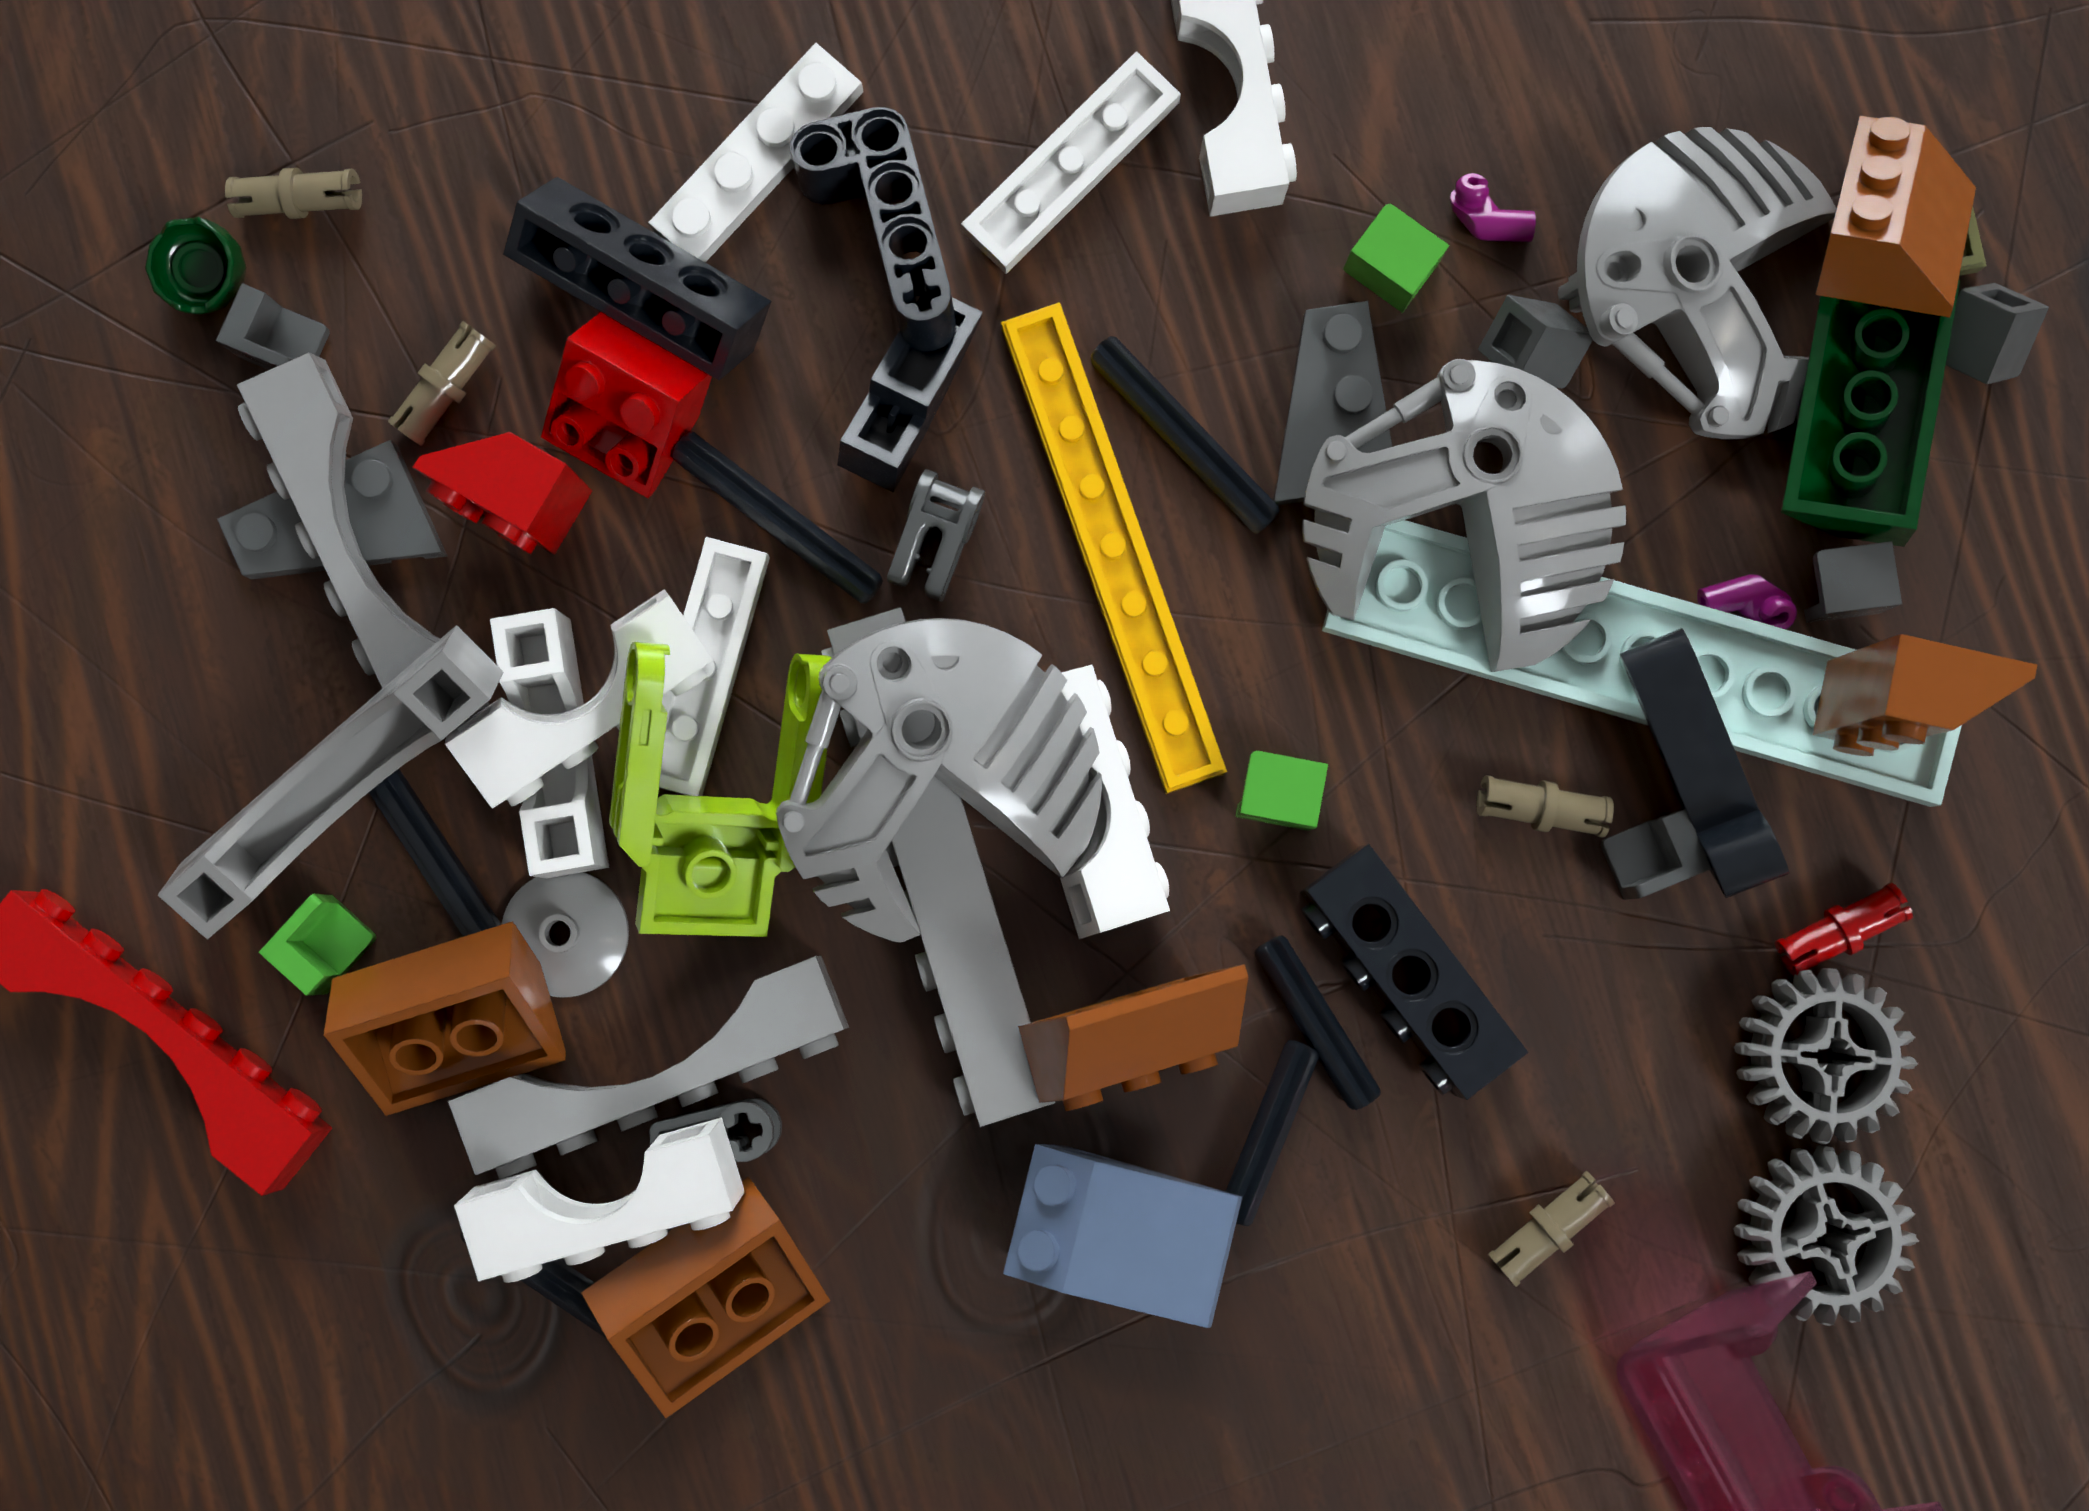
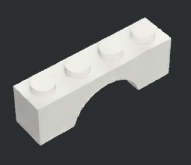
M1171 0L1178 41L1198 45L1217 56L1232 75L1237 90L1238 103L1232 113L1223 123L1203 136L1199 159L1210 217L1283 205L1289 182L1296 181L1297 177L1296 160L1292 144H1282L1278 123L1285 121V101L1281 85H1271L1267 63L1274 62L1273 35L1269 24L1260 25L1256 6L1257 4H1262L1263 0Z
M665 589L610 625L614 641L612 669L604 686L587 703L564 713L538 714L523 710L501 697L463 722L446 737L445 745L492 809L505 800L511 806L523 802L544 785L540 779L542 775L560 763L566 769L580 764L599 748L594 740L615 726L619 729L627 657L632 642L669 645L670 655H664L665 680L663 694L671 690L674 696H679L706 678L707 673L703 667L714 660Z
M555 608L490 619L496 663L504 672L499 682L511 704L538 714H559L584 705L571 619ZM592 755L570 769H566L560 763L540 777L544 785L536 793L523 801L519 811L529 876L552 878L609 868Z
M1093 665L1062 672L1068 681L1061 691L1067 701L1074 693L1078 694L1085 706L1087 713L1079 725L1082 735L1087 732L1090 726L1095 731L1100 753L1088 771L1089 783L1098 772L1102 774L1100 808L1088 847L1076 864L1063 878H1060L1079 939L1170 911L1166 899L1169 896L1168 879L1162 866L1154 861L1147 839L1150 833L1149 819L1143 805L1139 801H1135L1128 779L1131 770L1130 759L1125 746L1115 738L1109 719L1111 713L1110 696L1105 684L1101 680H1097Z
M721 1117L660 1134L645 1151L642 1176L637 1189L619 1200L601 1204H590L572 1200L553 1189L535 1169L475 1186L454 1207L478 1281L502 1275L503 1281L510 1283L538 1273L543 1268L542 1264L561 1258L565 1259L566 1265L587 1262L605 1252L604 1246L627 1240L630 1248L649 1245L664 1238L668 1234L666 1229L690 1223L692 1230H703L716 1226L730 1218L729 1212L733 1211L745 1190Z

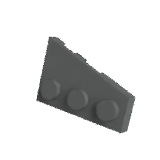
M1368 301L1308 309L1305 311L1291 387L1292 393L1281 448L1278 478L1273 496V501L1278 506L1304 502L1305 490L1311 469L1326 439L1335 435L1346 437L1386 412ZM1388 429L1357 448V450L1362 453H1372L1392 447L1390 430Z
M388 440L345 460L344 487L349 520L361 554L368 566L392 563L391 560L416 557L430 559L448 556L397 444ZM275 492L217 519L241 574L249 579L326 571L320 557L312 559L300 542L295 524L302 520L291 498L284 500L278 492Z

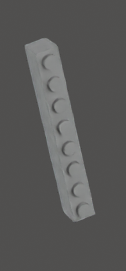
M901 607L827 630L832 647L821 650L822 655L833 658L842 649L872 632L906 622ZM845 709L840 710L850 746H856L865 735L867 727ZM917 710L909 714L903 721L901 729L903 738L907 741L918 742L929 737L935 724L932 712ZM933 776L915 807L887 846L886 851L893 867L900 866L907 888L904 894L919 927L926 950L915 955L926 992L938 989L945 1013L934 1016L945 1054L957 1051L964 1073L962 1076L953 1078L964 1116L976 1112L981 1127L1054 1104L1055 1101L1039 1103L1018 1028V1026L1031 1023L962 799Z

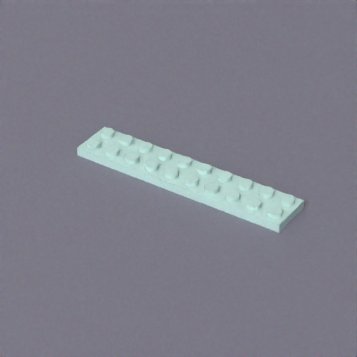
M1406 520L1385 526L1354 621L1333 616L1328 610L1322 627L1323 632L1648 725L1625 671L1620 653L1683 628L1699 661L1735 751L1929 807L1942 804L1961 726L1953 731L1928 736L1925 739V744L1899 743V748L1895 751L1874 749L1873 756H1858L1836 751L1833 749L1834 740L1813 735L1827 661L1856 651L1855 649L1615 580L1604 601L1586 605L1574 622L1591 619L1586 627L1555 654L1536 665L1491 672L1467 538ZM1601 577L1600 581H1605V580H1610V579L1605 578V577Z

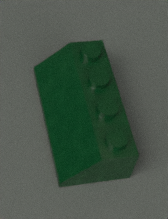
M1958 280L1950 318L1820 296L1781 513L1837 537L1875 543L1892 541L1895 546L1905 547L1917 530L1960 280Z

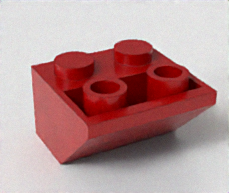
M600 312L567 338L541 438L644 497L649 498L657 489L674 460L671 455L674 446L685 433L692 430L698 420L712 376Z
M511 432L421 455L413 466L414 469L431 481L426 489L427 493L442 501L443 505L475 524H477L482 514L485 515L482 521L483 525L498 533L497 535L530 555L536 545L555 555L592 493L587 484L566 463Z

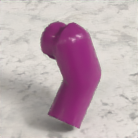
M1471 173L1459 178L1455 189L1451 192V208L1475 238L1484 241L1532 242L1536 225L1534 211L1499 209L1489 196L1488 181L1483 176Z
M1745 575L1701 588L1697 592L1699 605L1726 613L1738 611L1751 620L1785 630L1790 628L1796 620L1797 609L1791 597L1782 589L1758 575Z

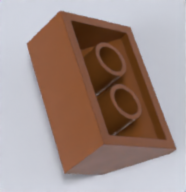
M1859 117L1816 295L1950 318L1955 301L1976 187L1926 125L1907 123L1895 117Z
M1899 634L1827 661L1813 735L1834 740L1833 749L1836 751L1858 756H1873L1874 749L1895 751L1898 750L1899 743L1925 744L1926 737L1955 730L2035 679L2038 665Z
M513 921L332 978L324 1036L386 1116L565 1061L566 1050L541 963Z
M1245 964L1184 977L1018 1026L1039 1103L1063 1101L1065 1111H1070L1103 1101L1101 1089L1121 1083L1123 1092L1126 1093L1161 1083L1159 1070L1178 1065L1180 1073L1183 1075L1218 1065L1215 1053L1238 1046L1248 984Z
M749 1177L742 1181L745 1192L733 1211L729 1212L730 1218L703 1230H692L690 1223L676 1226L664 1238L650 1244L581 1292L606 1338L665 1418L672 1415L830 1302L829 1297L780 1219Z

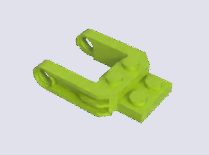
M632 642L626 664L609 824L613 829L614 835L617 837L620 847L639 867H642L635 921L639 934L767 937L775 876L780 872H790L795 868L778 826L776 809L783 801L790 800L808 745L805 740L822 691L818 681L819 672L832 658L826 655L795 654L792 658L786 686L772 800L769 803H759L753 798L668 794L658 797L668 714L662 704L665 680L664 655H670V647L668 644ZM826 748L823 750L806 803H812L821 796L827 755Z

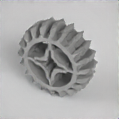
M1822 968L1817 978L1811 970L1800 971L1798 975L1794 976L1793 985L1786 979H1776L1773 981L1771 987L1775 1000L1761 995H1757L1752 1000L1755 1009L1762 1017L1760 1020L1747 1017L1741 1019L1739 1022L1740 1027L1745 1031L1753 1033L1751 1043L1739 1042L1733 1047L1736 1053L1751 1056L1752 1065L1741 1067L1737 1070L1736 1074L1740 1080L1758 1082L1750 1090L1746 1098L1751 1104L1755 1105L1769 1103L1764 1114V1119L1768 1123L1779 1125L1786 1121L1787 1135L1801 1139L1809 1132L1812 1141L1815 1143L1828 1144L1833 1134H1835L1839 1141L1849 1143L1856 1140L1857 1126L1868 1133H1875L1880 1130L1876 1111L1892 1117L1900 1113L1890 1095L1892 1092L1908 1094L1913 1090L1907 1081L1899 1079L1901 1069H1913L1918 1065L1914 1058L1901 1055L1900 1046L1908 1045L1916 1037L1910 1031L1894 1030V1026L1901 1020L1905 1012L1901 1011L1899 1007L1882 1008L1887 992L1882 988L1870 987L1864 991L1865 981L1863 976L1847 974L1841 980L1837 969ZM1813 1006V1016H1806L1803 1033L1793 1041L1783 1042L1785 1033L1793 1020L1804 1010ZM1842 1009L1859 1025L1865 1037L1867 1049L1860 1048L1853 1043L1848 1032V1020L1842 1018ZM1832 1048L1833 1053L1848 1055L1847 1060L1832 1059L1831 1062L1818 1063L1815 1058L1801 1057V1052H1818V1049ZM1781 1062L1791 1063L1800 1072L1803 1083L1802 1091L1808 1092V1104L1801 1100L1789 1086L1784 1076ZM1859 1070H1866L1857 1089L1848 1098L1837 1104V1097L1844 1096L1846 1081L1849 1077Z
M1819 1145L1816 1147L1813 1157L1805 1149L1796 1148L1791 1150L1790 1166L1779 1159L1768 1161V1169L1773 1178L1771 1182L1757 1176L1749 1179L1752 1189L1760 1195L1756 1202L1747 1199H1741L1737 1202L1738 1208L1741 1211L1752 1215L1750 1224L1741 1223L1733 1228L1736 1236L1751 1240L1752 1245L1743 1248L1737 1256L1739 1261L1746 1265H1758L1748 1279L1752 1286L1758 1289L1769 1288L1767 1301L1771 1305L1779 1309L1789 1305L1791 1316L1806 1321L1814 1314L1817 1322L1831 1326L1834 1325L1838 1313L1848 1322H1860L1861 1304L1874 1312L1884 1310L1883 1301L1879 1294L1881 1289L1893 1294L1903 1292L1899 1281L1892 1276L1896 1268L1904 1271H1910L1915 1268L1909 1258L1901 1256L1902 1246H1912L1919 1242L1916 1234L1901 1230L1900 1226L1909 1221L1915 1213L1912 1212L1910 1207L1893 1205L1903 1189L1895 1182L1886 1181L1881 1183L1884 1169L1879 1164L1868 1162L1862 1165L1859 1153L1844 1150L1837 1157L1833 1147ZM1839 1182L1845 1186L1860 1202L1864 1212L1860 1214L1848 1211L1840 1213L1835 1199L1826 1196L1823 1184ZM1795 1201L1796 1215L1794 1221L1788 1227L1781 1230L1786 1212ZM1825 1223L1836 1228H1833V1232L1826 1234ZM1826 1234L1824 1236L1825 1247L1814 1243L1818 1237ZM1867 1241L1863 1257L1859 1264L1855 1266L1857 1249ZM1792 1255L1801 1259L1811 1257L1816 1270L1824 1273L1827 1285H1804L1792 1273L1785 1261V1257Z

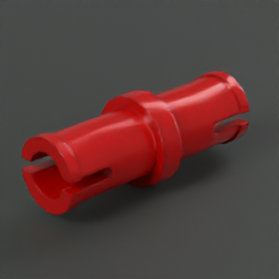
M1888 883L1882 889L1844 908L1840 905H1834L1824 910L1823 919L1786 938L1776 940V950L1780 954L1783 952L1787 954L1781 957V960L1793 976H1798L1800 971L1809 970L1843 952L1853 955L1863 950L1864 941L1902 922L1911 920L1913 918L1912 909L1909 906L1901 908V904L1908 902L1906 897L1894 883Z

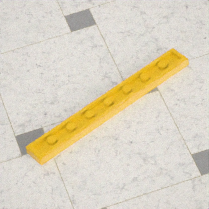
M1059 302L1001 322L1003 335L1165 793L1168 794L1226 774L1225 764L1061 304Z

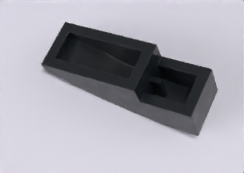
M927 293L921 295L916 302L920 312L930 310ZM952 297L956 330L953 338L944 347L935 351H921L912 348L904 341L900 331L898 332L871 378L868 395L840 440L837 466L891 492L895 491L950 387L981 321L982 311Z

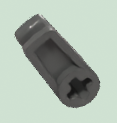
M925 469L914 491L907 514V522L889 569L887 582L897 586H907L910 583L917 562L922 561L920 554L927 536L932 531H940L942 533V540L931 568L926 569L929 576L925 584V594L929 598L942 602L964 545L969 541L978 520L986 491L975 486L970 491L938 480L937 472ZM934 502H939V503L945 504V505H947V506H950V507H953V508H955V509H958V511H955V510L946 508V507L941 506V505H938V504H936V503H934Z
M748 1098L669 1117L650 1126V1145L660 1134L722 1117L735 1161L748 1162L759 1158L777 1144L782 1133V1120L778 1110L770 1102L761 1098ZM745 1113H747L750 1123H761L763 1133L752 1140V1145H750L748 1136H737L735 1131V1125L745 1120Z

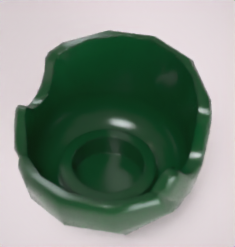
M201 217L174 219L166 222L161 233L156 235L149 245L145 266L154 293L172 308L191 314L212 313L225 308L236 297L241 284L244 282L247 268L241 246L225 228Z

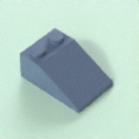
M1035 1144L1003 1274L1061 1293L1210 1328L1216 1310L1242 1196L1069 1146Z

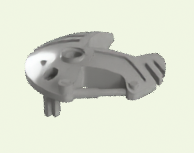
M1698 127L1687 132V136L1681 131L1673 132L1656 141L1658 147L1653 142H1650L1630 155L1603 182L1586 214L1580 234L1577 272L1568 277L1569 282L1558 288L1559 300H1569V311L1577 313L1582 311L1589 334L1594 342L1601 346L1612 344L1646 377L1656 380L1691 413L1689 426L1695 434L1718 439H1744L1763 434L1766 424L1768 426V433L1779 430L1794 423L1795 416L1796 420L1798 419L1809 357L1783 356L1756 299L1738 274V271L1834 219L1837 208L1821 181L1798 159L1774 143L1765 140L1759 144L1748 133L1728 128L1717 133L1712 127ZM1650 323L1655 324L1697 391V396L1664 366L1665 362L1633 332Z
M1455 359L1440 369L1437 378L1394 403V408L1346 437L1335 435L1326 439L1311 469L1303 504L1315 510V523L1303 520L1302 534L1304 543L1317 548L1319 561L1309 557L1306 559L1316 589L1331 615L1354 621L1385 526L1454 504L1460 505L1463 511L1491 672L1536 665L1552 656L1575 638L1591 619L1574 622L1586 605L1602 602L1608 595L1614 579L1600 581L1605 565L1621 561L1624 542L1610 544L1612 528L1626 525L1625 505L1611 507L1610 493L1623 490L1619 471L1608 445L1590 418L1569 397L1539 377L1499 363ZM1441 401L1446 433L1372 453H1362L1357 450V448L1401 421L1406 423ZM1477 443H1491L1501 451L1503 466L1499 473L1488 474L1477 467L1473 458L1474 448Z
M948 618L918 619L879 629L856 640L830 659L819 672L818 681L822 691L805 740L808 745L790 800L783 801L776 809L778 826L785 847L796 869L803 879L818 876L825 883L812 888L820 900L828 907L845 903L849 904L854 909L841 913L842 918L873 935L900 943L920 935L919 927L886 848L915 807L933 776L1055 874L1063 878L1090 842L1100 808L1102 774L1098 772L1089 783L1088 771L1100 753L1094 728L1091 726L1082 735L1079 725L1087 711L1078 694L1074 693L1068 701L1066 700L1061 691L1068 680L1060 670L1051 664L1046 672H1044L1037 666L1042 654L1027 643L1004 631L981 623ZM842 706L865 725L867 731L820 798L812 803H806L823 750L828 748ZM917 710L932 712L935 724L929 737L918 742L907 741L903 738L901 729L903 721L909 714Z

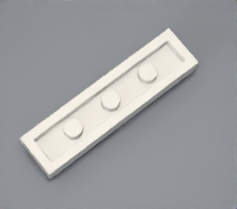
M815 43L648 222L652 230L660 237L706 262L794 168L790 154V142L794 133L802 126L811 122L843 115L864 92L862 82L821 46Z
M1136 51L961 223L962 232L1007 274L1179 104L1181 93Z
M709 537L705 538L683 616L714 661L703 667L707 673L706 678L689 691L679 696H674L671 690L663 694L662 704L668 714L659 788L689 796H703L770 557L765 552Z

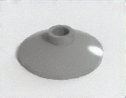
M583 872L552 878H533L523 885L510 900L501 923L505 924L512 921L515 923L541 963L548 991L552 997L579 996L603 985L619 968L625 956L629 940L628 919L618 896L600 879ZM558 921L565 922L570 928V938L561 946L555 945L549 936L550 928Z

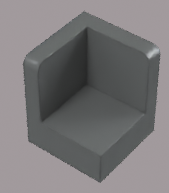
M242 283L216 341L238 358L270 370L308 352L320 357L330 331L324 324L285 309L265 292Z
M1997 283L1961 289L1956 302L1946 365L1984 384L2018 377L2022 372L2049 306Z
M1507 295L1478 350L1493 363L1520 369L1539 377L1556 388L1562 389L1570 382L1593 339L1589 334L1588 328L1558 304Z
M1892 541L1826 549L1813 555L1820 603L1804 610L1806 623L1874 615L1902 605Z
M1686 809L1656 817L1605 838L1600 844L1623 900L1645 897L1712 869Z

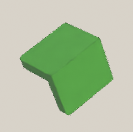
M1386 204L1351 250L1343 270L1403 313L1439 265L1450 245L1394 205Z
M1263 751L1252 752L1249 757L1242 801L1237 804L1235 817L1307 831L1317 828L1328 764Z
M312 894L265 944L259 953L306 996L325 995L330 992L332 978L346 974L375 942L376 934L333 895Z

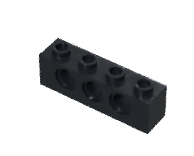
M555 177L517 201L503 253L506 257L719 381L754 352L772 302L771 300L559 177Z
M1370 844L1358 847L1300 891L1308 903L1301 909L1306 920L1323 940L1333 935L1347 954L1346 957L1340 960L1347 974L1363 992L1372 987L1387 1006L1379 1012L1381 1018L1400 1042L1405 1043L1410 1038L1426 1057L1419 1064L1420 1069L1441 1095L1451 1090L1454 1096L1468 1100L1529 1053ZM1363 905H1370L1377 909L1383 919L1381 934L1371 942L1361 940L1355 934L1352 926L1355 912ZM1409 956L1420 965L1422 979L1414 991L1405 994L1394 985L1392 970L1399 959ZM1450 1008L1460 1018L1461 1031L1452 1043L1442 1045L1433 1035L1432 1022L1437 1013L1443 1009Z

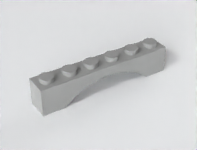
M308 352L237 384L245 403L238 405V411L250 435L256 441L263 439L273 462L267 465V471L275 489L284 500L291 498L302 520L295 524L301 544L312 559L317 557L321 559L330 578L329 581L324 582V590L331 606L340 617L348 616L358 636V639L352 641V647L360 666L367 675L376 674L383 689L440 638L430 633L402 611L382 589L361 554L350 524L344 487L346 447L353 417L326 360ZM489 702L485 703L473 715L477 714L478 712L489 706Z
M456 625L185 858L161 889L158 896L200 934L209 939L248 906L304 849L356 802L408 761L442 741L491 699L504 672Z
M815 956L754 980L739 1008L711 1040L684 1061L653 1077L629 1084L585 1087L553 1083L528 1074H520L450 1100L448 1103L474 1174L478 1175L495 1168L500 1180L536 1166L537 1163L533 1152L556 1144L561 1156L596 1142L597 1138L593 1130L596 1127L617 1120L622 1132L655 1119L658 1115L654 1105L672 1097L678 1096L681 1107H685L718 1093L714 1081L735 1072L739 1073L743 1084L776 1071L779 1068L775 1057L793 1049L799 1048L802 1059H806L839 1045L835 1033L849 1028L823 958L822 956Z

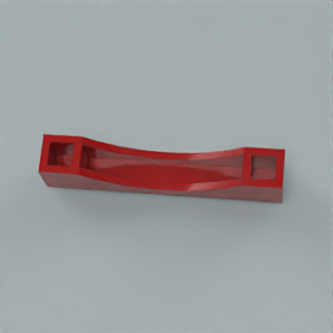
M42 889L40 892L11 890L0 903V985L9 992H46L80 998L113 1011L144 1031L171 1058L191 1088L205 1123L211 1155L261 1196L283 1190L332 1130V1127L319 1117L322 1109L318 1103L295 1088H290L286 1091L269 1077L272 1068L264 1059L248 1049L240 1048L238 1051L219 1037L223 1029L213 1018L195 1008H190L187 1011L170 997L174 990L167 981L148 969L141 968L138 971L120 956L123 954L124 948L106 933L94 928L88 931L71 916L75 913V909L64 898L47 889Z

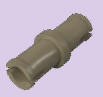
M283 168L279 175L229 177L225 184V198L241 197L238 199L239 202L227 204L234 218L285 213L289 219L306 218L309 211L359 210L362 204V189L347 190L350 189V184L360 183L359 176L354 169L303 173L299 168Z
M464 321L460 323L459 329L432 365L429 366L424 363L418 371V374L422 376L421 380L394 416H391L388 420L392 426L398 428L400 432L421 446L425 442L424 439L453 400L457 403L462 401L467 394L462 388L488 353L496 347L494 343Z
M1486 775L1481 781V787L1487 788V792L1478 791L1477 814L1479 816H1492L1531 823V827L1535 831L1549 832L1552 827L1595 834L1597 837L1603 838L1608 834L1610 828L1608 825L1602 824V821L1612 823L1614 804L1611 797H1599L1559 790L1556 782L1542 780L1536 786L1497 779Z
M1587 1170L1580 1179L1544 1209L1538 1204L1529 1212L1533 1218L1496 1250L1488 1253L1515 1287L1558 1249L1563 1253L1569 1250L1574 1245L1570 1239L1605 1209L1615 1204L1610 1195L1601 1185L1596 1183V1179Z

